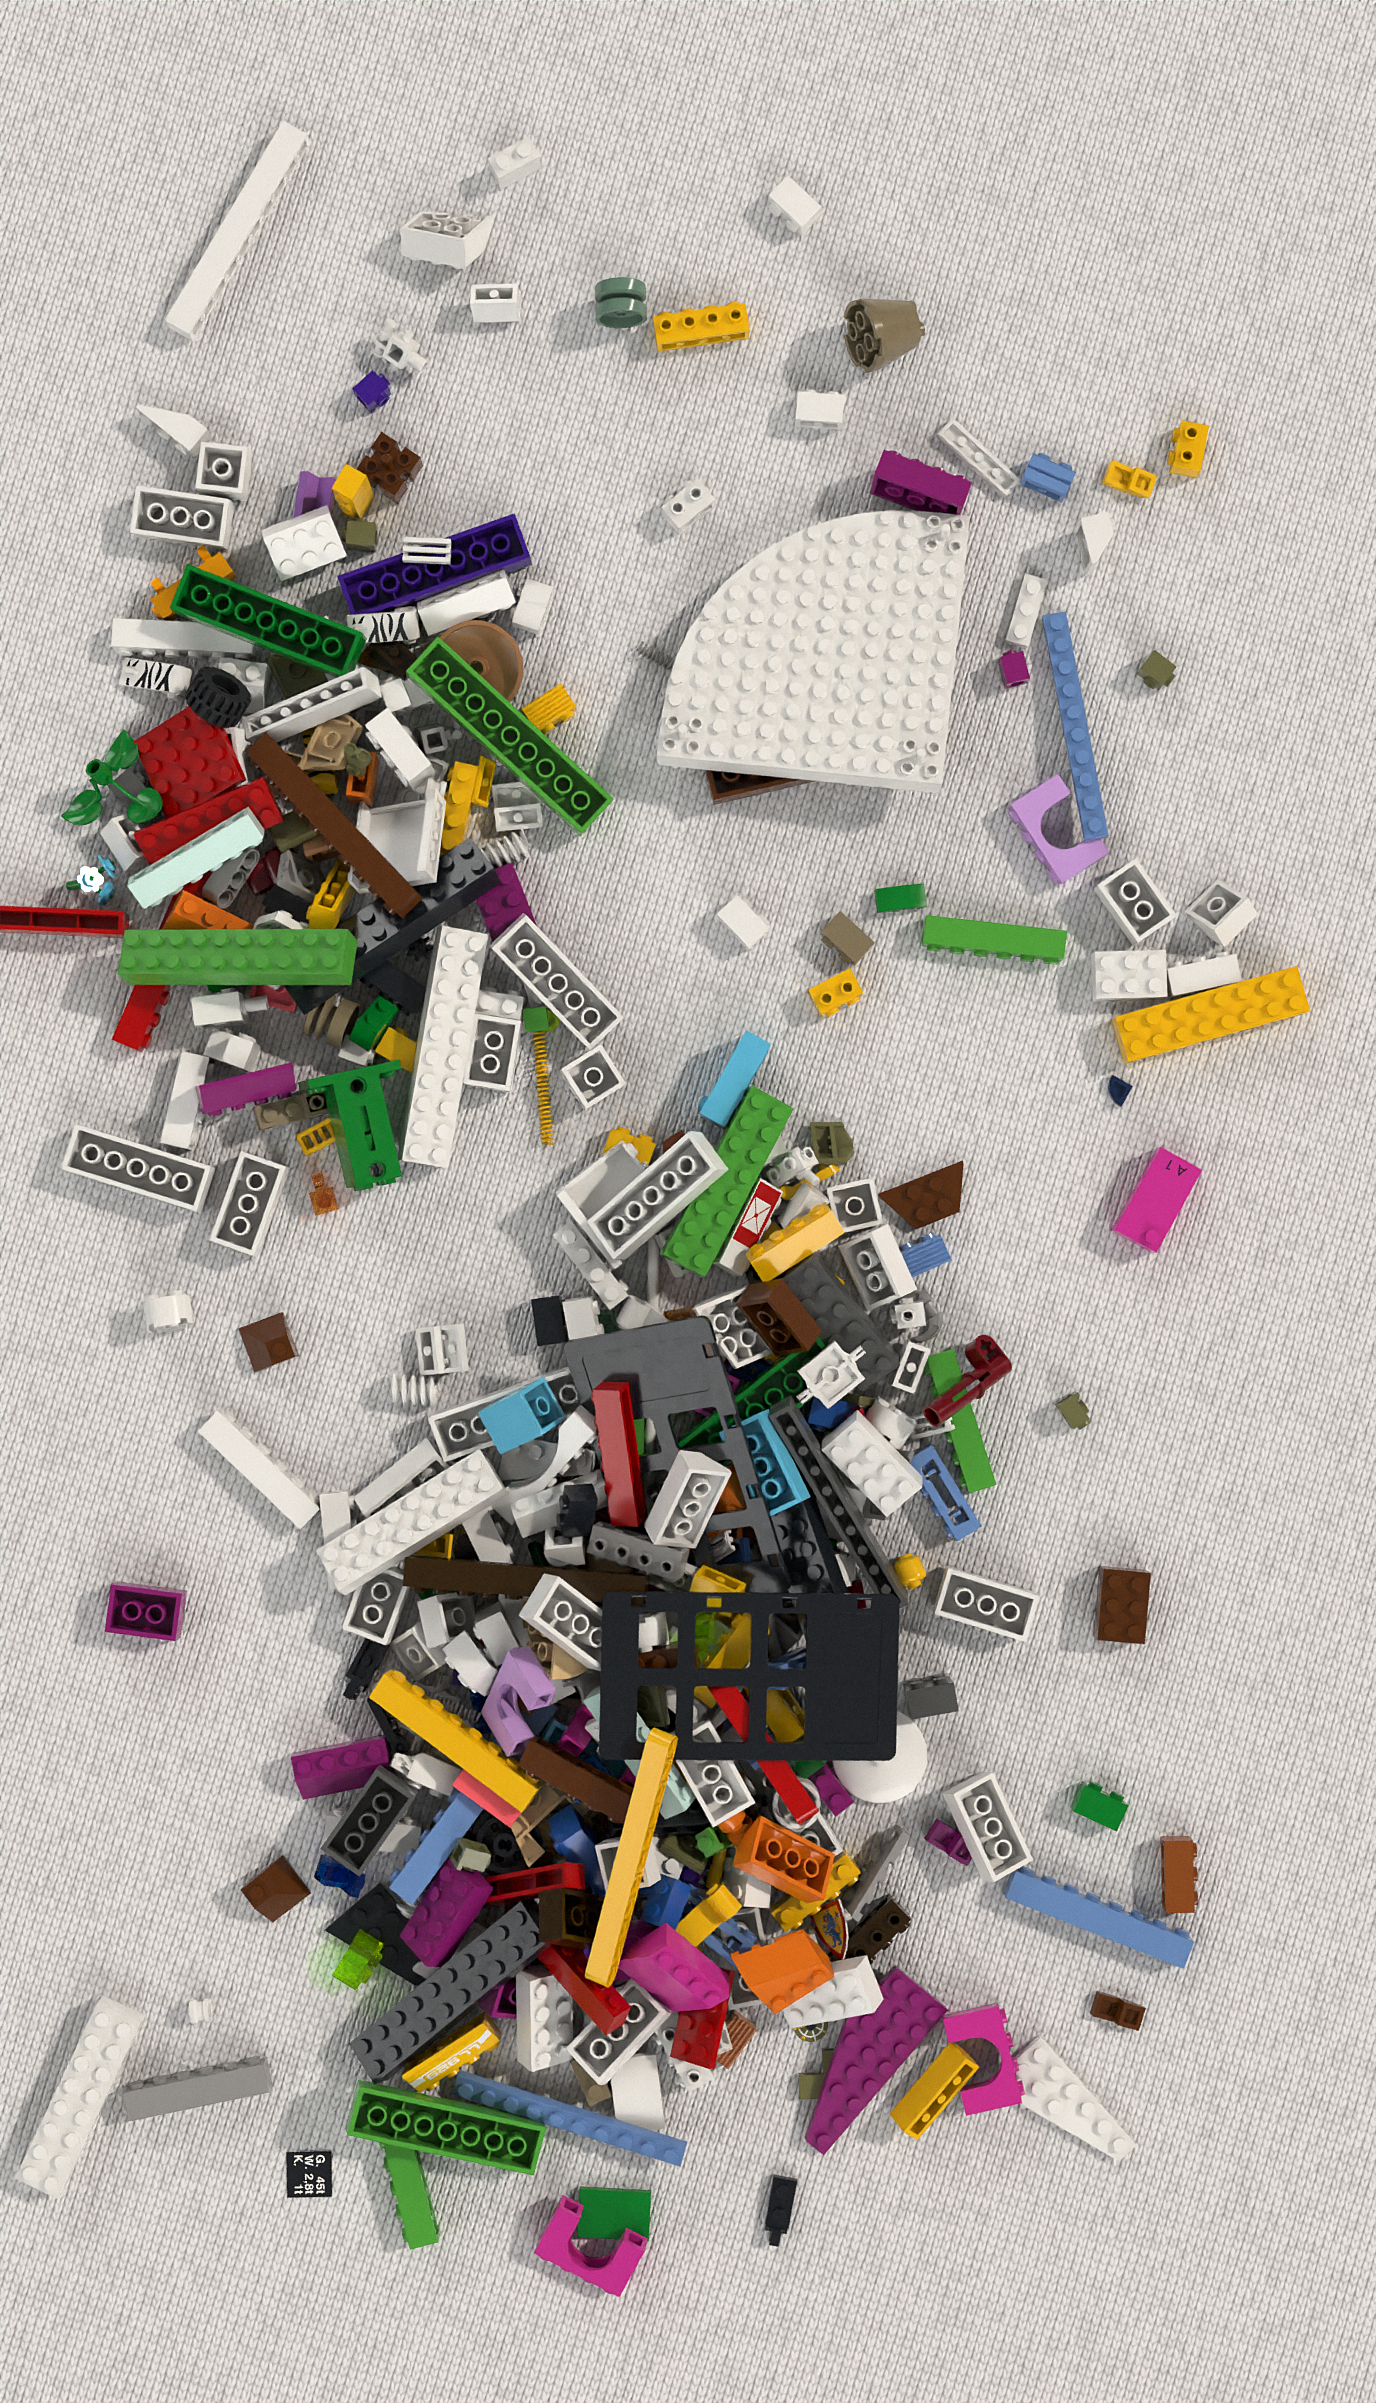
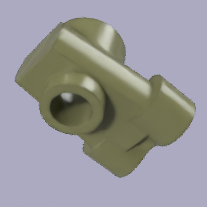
M349 742L344 745V756L348 761L346 770L353 776H364L367 766L373 760L372 755L364 748H357L354 743Z

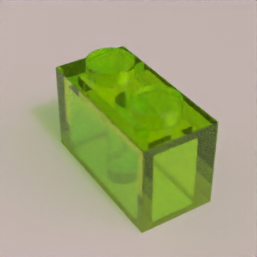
M359 1930L332 1976L352 1989L357 1990L361 1982L366 1984L373 1971L369 1970L371 1966L376 1968L383 1957L380 1951L384 1944L364 1931Z

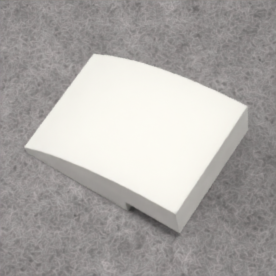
M656 2051L633 2054L611 2078L615 2117L617 2120L649 2130L665 2129V2115Z

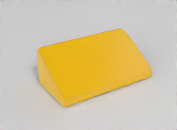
M480 756L471 803L475 807L487 808L496 762L485 756Z

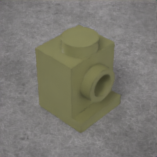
M1073 1392L1055 1404L1070 1428L1081 1430L1091 1423L1087 1415L1089 1409L1082 1400L1077 1401V1398L1080 1397L1078 1392Z
M459 1837L450 1860L456 1870L461 1871L464 1868L470 1872L475 1870L484 1872L490 1865L491 1853L485 1844Z

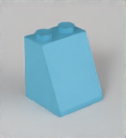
M544 1376L491 1403L478 1412L482 1423L489 1432L500 1454L545 1434L566 1419Z

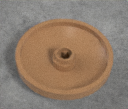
M470 620L452 626L441 635L440 639L507 701L511 702L522 684L524 663L516 641L507 631L490 622Z

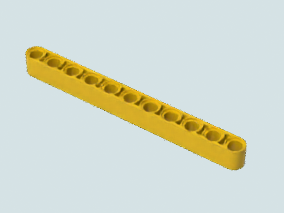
M657 1728L651 1729L645 1743L585 1971L587 1979L607 1988L611 1986L617 1973L678 1742L677 1736Z

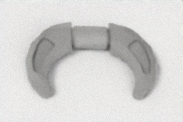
M917 1290L900 1297V1299L913 1297V1301L923 1300L924 1307L931 1317L927 1331L922 1335L916 1336L915 1340L927 1341L934 1338L941 1330L943 1317L942 1313H938V1310L931 1301L933 1298L928 1293Z

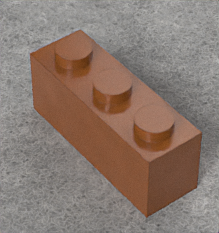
M1160 1836L1162 1909L1165 1913H1195V1905H1198V1892L1194 1891V1881L1198 1880L1197 1867H1194L1193 1858L1197 1857V1845L1193 1843L1189 1836Z

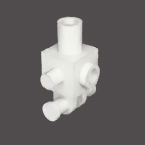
M387 318L384 328H380V336L376 337V346L372 350V354L390 362L389 368L397 371L398 368L401 370L410 365L418 372L423 373L429 361L417 353L420 344L412 339L413 333L410 330H405L404 332L401 331L394 334L393 329L397 323Z

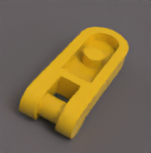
M838 1165L818 1166L819 1172L815 1173V1175L820 1179L819 1182L839 1172L840 1168ZM804 1179L792 1187L783 1186L780 1188L783 1191L780 1198L783 1200L791 1199L803 1181L810 1185L812 1184Z

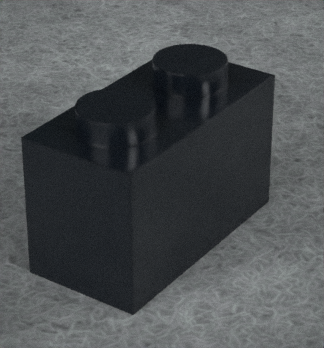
M560 1295L531 1299L537 1346L567 1342L566 1337L569 1336L567 1325L563 1319L564 1309L562 1304L565 1299L561 1300Z
M592 1483L564 1485L563 1495L559 1497L560 1514L556 1516L557 1527L561 1528L564 1538L591 1536L598 1503Z

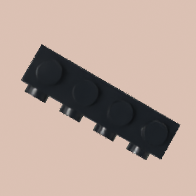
M697 1798L694 1799L686 1811L668 1819H664L659 1812L653 1836L696 1834L705 1830L708 1824L707 1816ZM607 1818L609 1838L620 1837L624 1824L614 1823Z

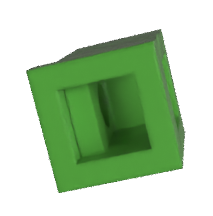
M710 1826L695 1836L697 1847L704 1853L706 1858L719 1854L733 1844L725 1836L726 1833H722L717 1826ZM715 1832H718L723 1843L720 1844Z

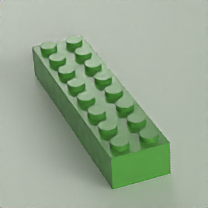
M754 1086L747 1087L714 1149L729 1170L682 1210L659 1255L700 1277L706 1276L794 1108Z
M358 2080L345 2129L348 2136L534 2176L546 2126L543 2123L504 2111L386 2085H374L372 2082Z

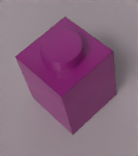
M1016 650L1004 652L998 661L1004 688L1027 684L1030 676L1023 651L1016 652Z

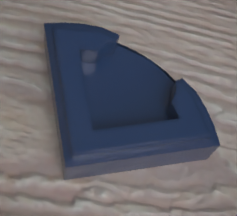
M1111 1075L1108 1083L1110 1097L1116 1105L1122 1107L1133 1086Z

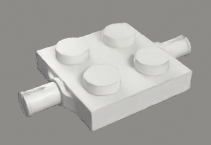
M833 1341L797 1370L805 1380L807 1389L796 1396L803 1405L814 1395L821 1400L827 1409L830 1408L865 1379L859 1372L855 1361L866 1354V1352L859 1345L858 1348L848 1354L840 1348L836 1341Z

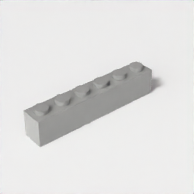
M253 2056L247 2058L246 2062L242 2063L229 2061L222 2064L223 2067L213 2068V2066H205L200 2068L199 2072L190 2073L189 2070H186L170 2078H167L166 2075H161L153 2078L150 2082L143 2083V2080L131 2082L123 2092L128 2122L269 2093L273 2084L267 2057L260 2059V2056Z

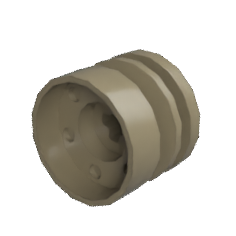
M334 995L306 1014L303 1035L311 1037L314 1033V1039L320 1040L325 1032H327L326 1044L341 1049L345 1035H351L360 1004L344 998L337 1007V995Z

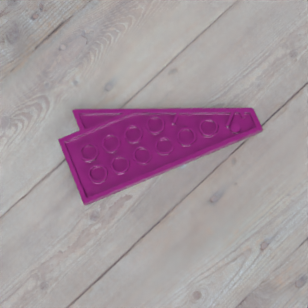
M896 1965L889 1970L880 1982L877 1981L884 2000L876 2011L844 2019L804 2137L807 2143L823 2155L826 2154L948 2011L944 2004Z

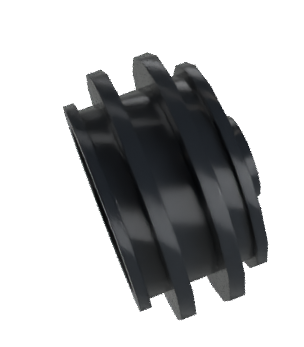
M485 1810L476 1821L470 1838L471 1841L485 1844L486 1840L493 1842V1846L487 1848L491 1853V1862L485 1871L496 1876L530 1869L532 1865L529 1867L526 1864L512 1829ZM493 1823L499 1824L500 1829L498 1831L491 1829ZM538 1823L529 1834L542 1847V1829ZM503 1839L507 1841L509 1839L512 1843V1846H502L500 1844V1840ZM519 1851L522 1856L515 1859L513 1853ZM499 1855L501 1857H504V1860H500L495 1856Z

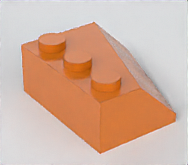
M803 1929L775 1938L774 1943L762 1947L760 1944L751 1946L752 1950L739 1954V1951L730 1953L749 1989L774 2014L782 2011L835 1977L829 1956Z

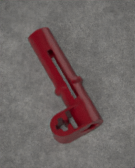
M978 1336L965 1349V1356L974 1367V1370L964 1373L960 1381L924 1407V1417L931 1425L935 1427L940 1426L974 1399L982 1398L987 1389L1011 1372L1012 1365L1010 1360L990 1336ZM977 1379L980 1381V1383L977 1386H975L973 1389H971L957 1401H953V1397H955L957 1394H959L961 1391H963L965 1388L971 1385L974 1381H976Z

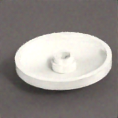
M897 1710L896 1754L893 1759L889 1761H833V1765L840 1782L850 1793L868 1802L886 1803L904 1797L919 1783L926 1768L927 1747L916 1723L906 1714Z

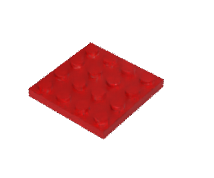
M190 706L133 741L134 744L136 742L138 745L139 757L153 789L162 798V811L165 818L226 793L246 781V777L224 727L208 723L194 713Z

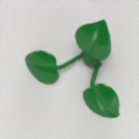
M123 729L106 754L104 762L94 759L87 764L86 773L91 777L89 781L93 784L95 791L85 790L72 801L67 811L61 815L67 822L74 825H87L99 817L103 807L99 803L102 800V795L97 784L106 786L111 783L134 801L128 807L127 816L135 824H144L160 812L163 802L156 790L144 788L136 798L113 780L112 771L118 772L119 768L127 769L131 767L139 756L138 745L136 742L135 744L133 743L134 739L126 730Z

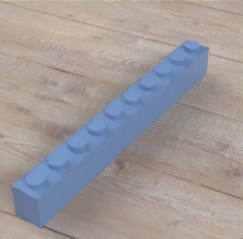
M551 1704L535 1709L532 1716L521 1710L520 1712L533 1735L536 1736L558 1707ZM494 1736L491 1742L497 1744L501 1748V1752L505 1754L496 1737ZM523 1753L516 1754V1755L509 1756V1757H513V1758H515L516 1760L519 1761V1760L521 1759ZM457 1789L448 1798L447 1801L450 1804L446 1810L440 1809L434 1817L435 1825L432 1829L428 1830L426 1828L419 1837L418 1841L421 1844L416 1850L411 1848L403 1859L406 1862L401 1870L396 1868L388 1879L392 1882L389 1888L411 1905L414 1904L453 1851L459 1837L462 1838L484 1809Z

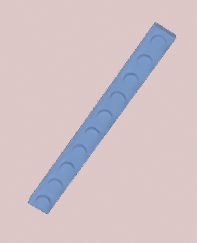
M1065 611L1043 615L1042 622L1084 842L1108 838V829L1067 614Z
M462 2070L458 2072L453 2091L455 2096L681 2167L687 2141Z

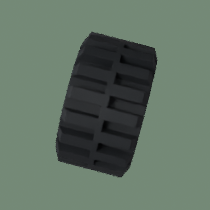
M208 666L199 669L185 694L186 702L194 713L208 723L224 728L235 727L252 700L247 687L239 679L222 669Z

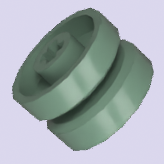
M617 277L605 279L596 284L595 300L599 304L595 307V315L598 324L609 328H631L645 323L647 320V307L643 303L646 300V285L644 282L634 278Z

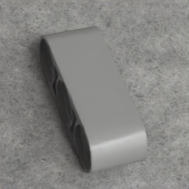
M249 846L242 850L243 853L233 860L229 858L222 862L223 865L213 871L202 890L203 897L221 909L230 906L259 861L260 855L256 849Z

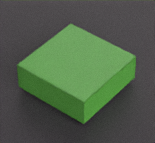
M547 1006L523 1009L526 1033L550 1030Z

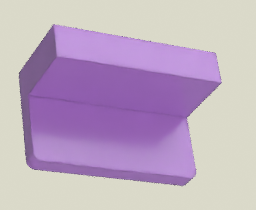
M301 471L293 517L326 505L330 513H332L334 501L332 486L336 479L333 477H318L309 471Z

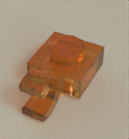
M323 1174L311 1175L316 1191L309 1193L315 1216L338 1210L339 1207L333 1187L326 1188Z

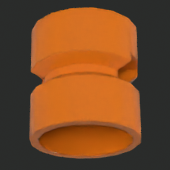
M742 1810L716 1826L722 1833H726L725 1836L737 1847L738 1842L754 1823V1820L748 1814H745V1810Z

